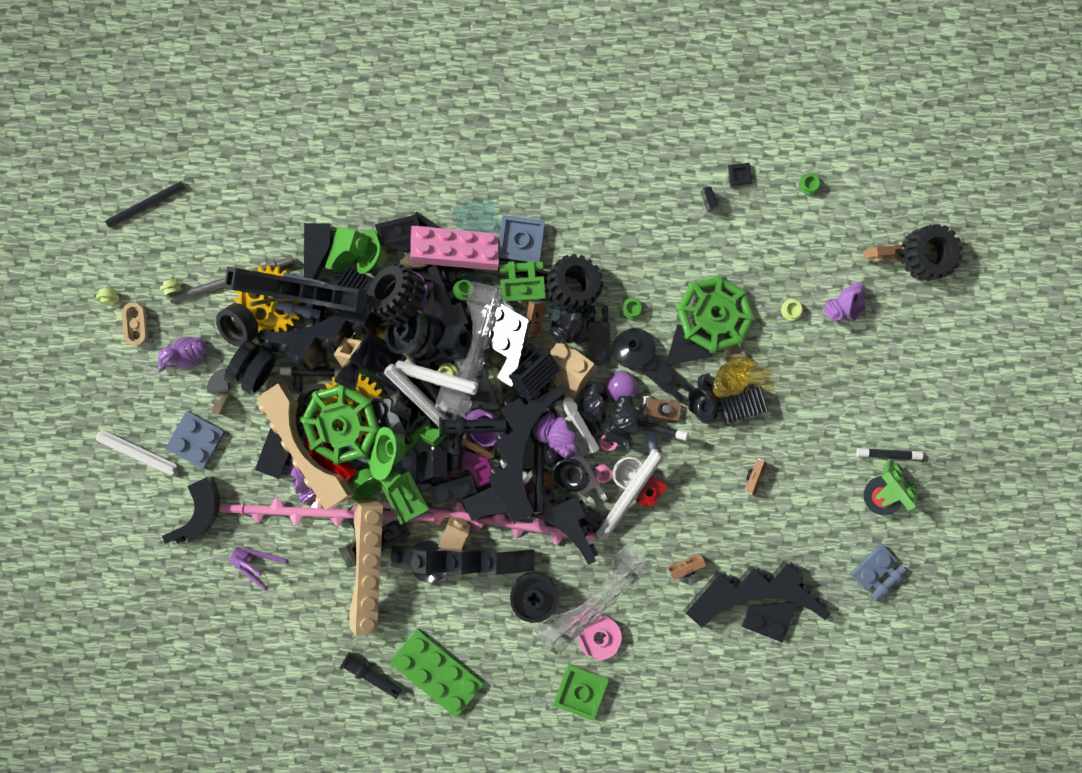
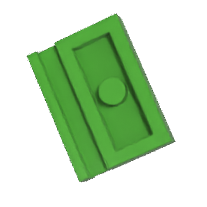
M410 471L402 474L404 481L391 494L381 485L400 525L429 511Z

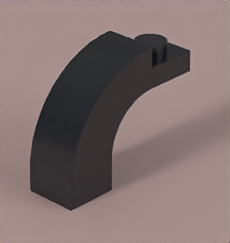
M213 476L206 477L187 486L194 501L193 516L186 525L163 535L162 539L165 544L173 542V545H176L186 539L188 543L193 542L205 535L212 527L220 507L219 491Z

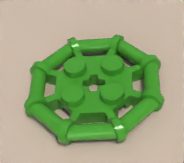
M716 275V277L698 282L691 281L680 304L676 306V312L679 314L685 339H690L708 349L710 353L743 345V340L756 319L750 307L746 294L747 290L745 288L741 289L722 278V275ZM715 286V291L712 293H704L701 290ZM721 287L733 293L735 296L731 297L728 294L722 292ZM694 294L699 297L695 307L688 306ZM738 299L740 301L743 313H739V310L736 309L735 305L736 300ZM719 309L721 318H714L711 310ZM687 313H693L694 322L697 326L693 329ZM737 320H743L737 333L734 330V326ZM700 329L711 335V341L695 332ZM726 333L731 336L730 339L717 342V336Z
M342 385L313 392V397L304 415L300 418L310 445L308 448L333 461L334 465H340L342 462L361 457L366 458L378 431L381 429L371 403L373 400ZM338 395V402L328 405L325 401L326 398ZM345 396L358 402L360 405L355 408L354 405L346 403ZM318 405H320L322 408L320 416L313 418ZM363 408L369 425H363L360 411ZM338 419L344 422L343 430L335 426ZM313 424H315L318 429V433L320 436L318 440L313 428ZM362 431L368 432L364 442L360 445L357 440ZM324 441L325 443L332 444L334 452L321 445V443ZM351 445L355 449L341 453V448Z

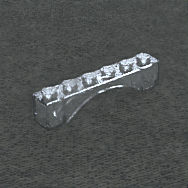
M472 282L467 305L473 322V339L467 359L460 370L454 375L456 377L478 384L476 377L478 370L481 371L484 365V358H482L484 350H487L490 345L491 338L489 333L491 329H494L497 321L495 313L497 308L501 307L503 301L502 292L498 287ZM441 386L435 409L464 418L465 414L469 413L471 409V394Z
M629 542L614 556L606 580L589 600L571 611L551 615L537 626L534 631L545 646L557 655L559 652L564 651L572 640L579 637L592 622L597 621L607 608L613 606L622 594L632 588L634 583L646 576L653 566Z

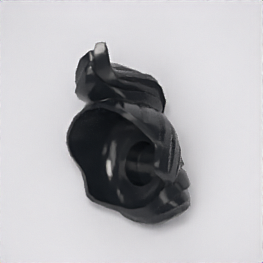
M588 311L564 314L557 321H551L548 334L552 335L554 341L558 344L572 342L581 344L587 338V322L594 318L595 315Z
M710 373L698 377V381H696L698 383L697 388H693L689 392L688 409L702 423L712 424L717 418L719 407L717 394L720 391V383L716 378L710 376Z
M588 384L583 398H581V406L577 407V411L593 437H596L601 432L599 423H603L606 417L604 402L608 399V396L604 392L602 384Z
M630 395L617 398L611 413L612 420L608 421L604 426L605 437L612 442L625 446L628 451L634 446L630 435L638 433L637 418L640 415V412L634 407V401Z
M551 447L548 449L546 466L553 469V481L565 491L579 492L584 490L591 481L589 473L586 472L584 466L576 459H566L559 453L556 454Z

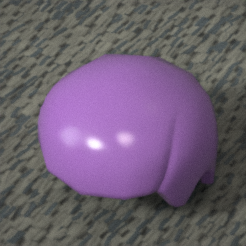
M614 372L606 380V395L613 402H616L619 396L630 395L634 399L639 391L638 380L629 372Z

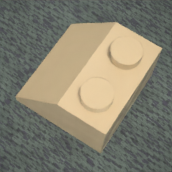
M557 343L551 350V355L561 371L556 375V380L548 385L551 387L556 384L559 387L563 384L567 391L564 397H571L575 401L598 368L593 362L567 343Z

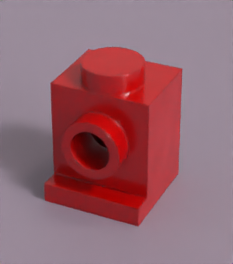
M651 475L635 501L645 508L647 505L653 507L668 486ZM648 488L653 489L652 496L646 495L645 492Z

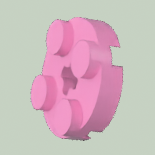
M595 615L584 621L579 628L578 641L586 655L598 660H605L612 657L618 651L622 634L614 620L605 615ZM597 632L606 634L603 638L604 642L600 643L599 640H594Z

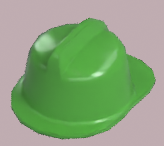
M370 229L363 232V234L370 236L365 255L356 259L357 270L360 274H377L381 269H385L388 260V253L380 245L376 232Z
M383 427L378 431L370 459V471L375 479H386L392 470L393 464L405 457L406 445L404 435L395 434L388 427Z
M370 466L362 468L352 479V493L354 495L351 498L353 500H364L377 494L382 489L380 480L372 476Z

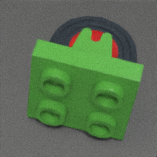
M889 460L883 466L882 476L873 478L866 484L863 492L864 502L872 512L879 515H889L896 512L902 503L910 511L917 505L918 488L913 481H908L905 478V472L898 463L894 464L892 460Z

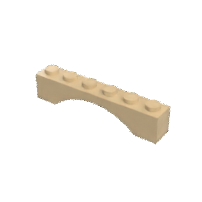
M276 384L257 397L260 403L258 405L259 409L264 415L268 416L271 421L270 426L272 430L279 434L283 440L281 441L283 448L291 453L294 458V466L299 471H302L305 476V484L309 489H313L317 496L315 499L318 505L325 510H330L353 496L354 494L343 476L332 473L320 466L305 449L299 437L296 424L297 402L286 384Z
M376 499L355 500L354 506L356 579L350 605L349 627L355 636L377 634L383 505Z

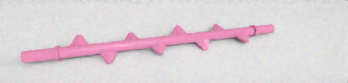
M275 498L271 506L220 504L219 510L220 513L251 514L257 523L261 521L264 515L290 516L294 525H298L303 516L330 517L335 526H339L344 518H354L355 504L351 510H325L318 505L316 500L311 508L284 507L281 500ZM393 509L391 511H383L382 521L398 520ZM424 513L409 521L434 522L435 513Z
M383 499V508L392 510L389 501ZM457 503L453 510L428 507L429 511L426 512L435 513L434 522L436 525H439L444 518L450 519L451 516L462 518L467 522H471L474 532H478L486 524L511 528L514 536L517 538L524 531L549 534L556 545L559 544L563 537H568L558 528L545 525L544 521L535 518L532 523L519 521L514 525L510 519L505 518L504 514L471 521L462 503ZM588 532L589 535L586 536L587 541H594L595 533Z

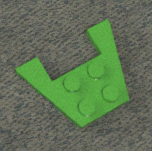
M430 425L415 426L413 432L407 434L408 437H412L413 443L406 445V453L419 440L437 447L448 435L439 437V428L433 429ZM373 441L368 451V456L364 458L369 466L375 441ZM391 470L386 479L380 480L389 494L404 481L402 475L394 470Z

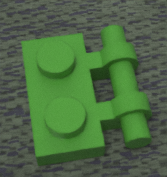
M528 260L527 263L514 264V262H508V264L499 265L500 273L509 274V279L500 280L502 302L545 299L544 276L535 277V271L543 270V262ZM528 271V278H516L515 272Z

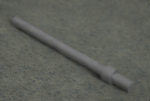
M292 256L278 261L274 259L266 262V265H263L266 271L267 265H271L274 271L276 266H280V269L294 265V260ZM225 278L169 295L170 302L175 303L222 288L225 284Z

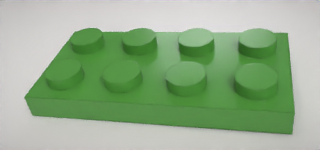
M418 628L389 662L455 718L458 717L484 685L483 681Z

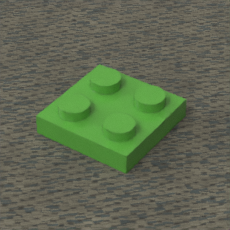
M568 663L553 706L594 721L609 678Z

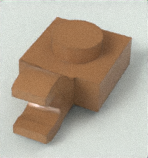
M883 246L864 250V259H873V262L886 261L887 258L891 262L901 261L904 258L898 257L896 250L901 249L902 246Z

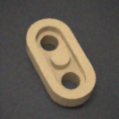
M138 303L126 304L122 310L124 339L130 345H143L148 339L146 310ZM135 310L138 311V316L136 318L132 316V313ZM138 331L140 337L135 339L134 334Z

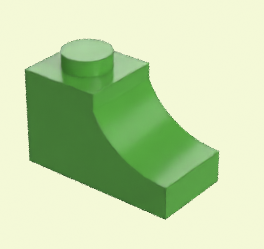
M337 227L325 268L343 274L354 260L364 257L370 236L356 230Z

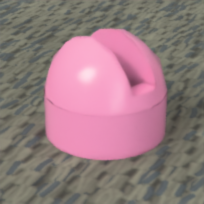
M604 434L600 439L601 448L605 451L614 450L617 443L613 442L614 444L611 445L604 439Z
M601 464L595 467L594 476L599 483H606L612 478V471L607 465Z

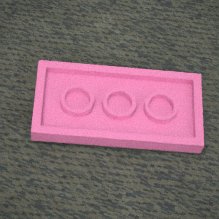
M412 226L410 263L498 270V235L495 233Z

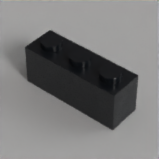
M296 414V424L300 436L304 434L305 429L303 423L300 422L302 416ZM272 428L269 430L255 470L274 478L282 479L284 475L288 476L292 464L289 462L292 455L283 448L281 444L283 440Z

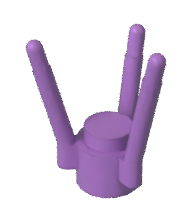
M246 546L243 550L237 547L231 554L229 563L235 565L234 568L244 573L263 590H266V586L248 571L250 570L258 576L262 575L260 571L250 565L252 557L249 555L283 563L287 562L285 558L255 551Z

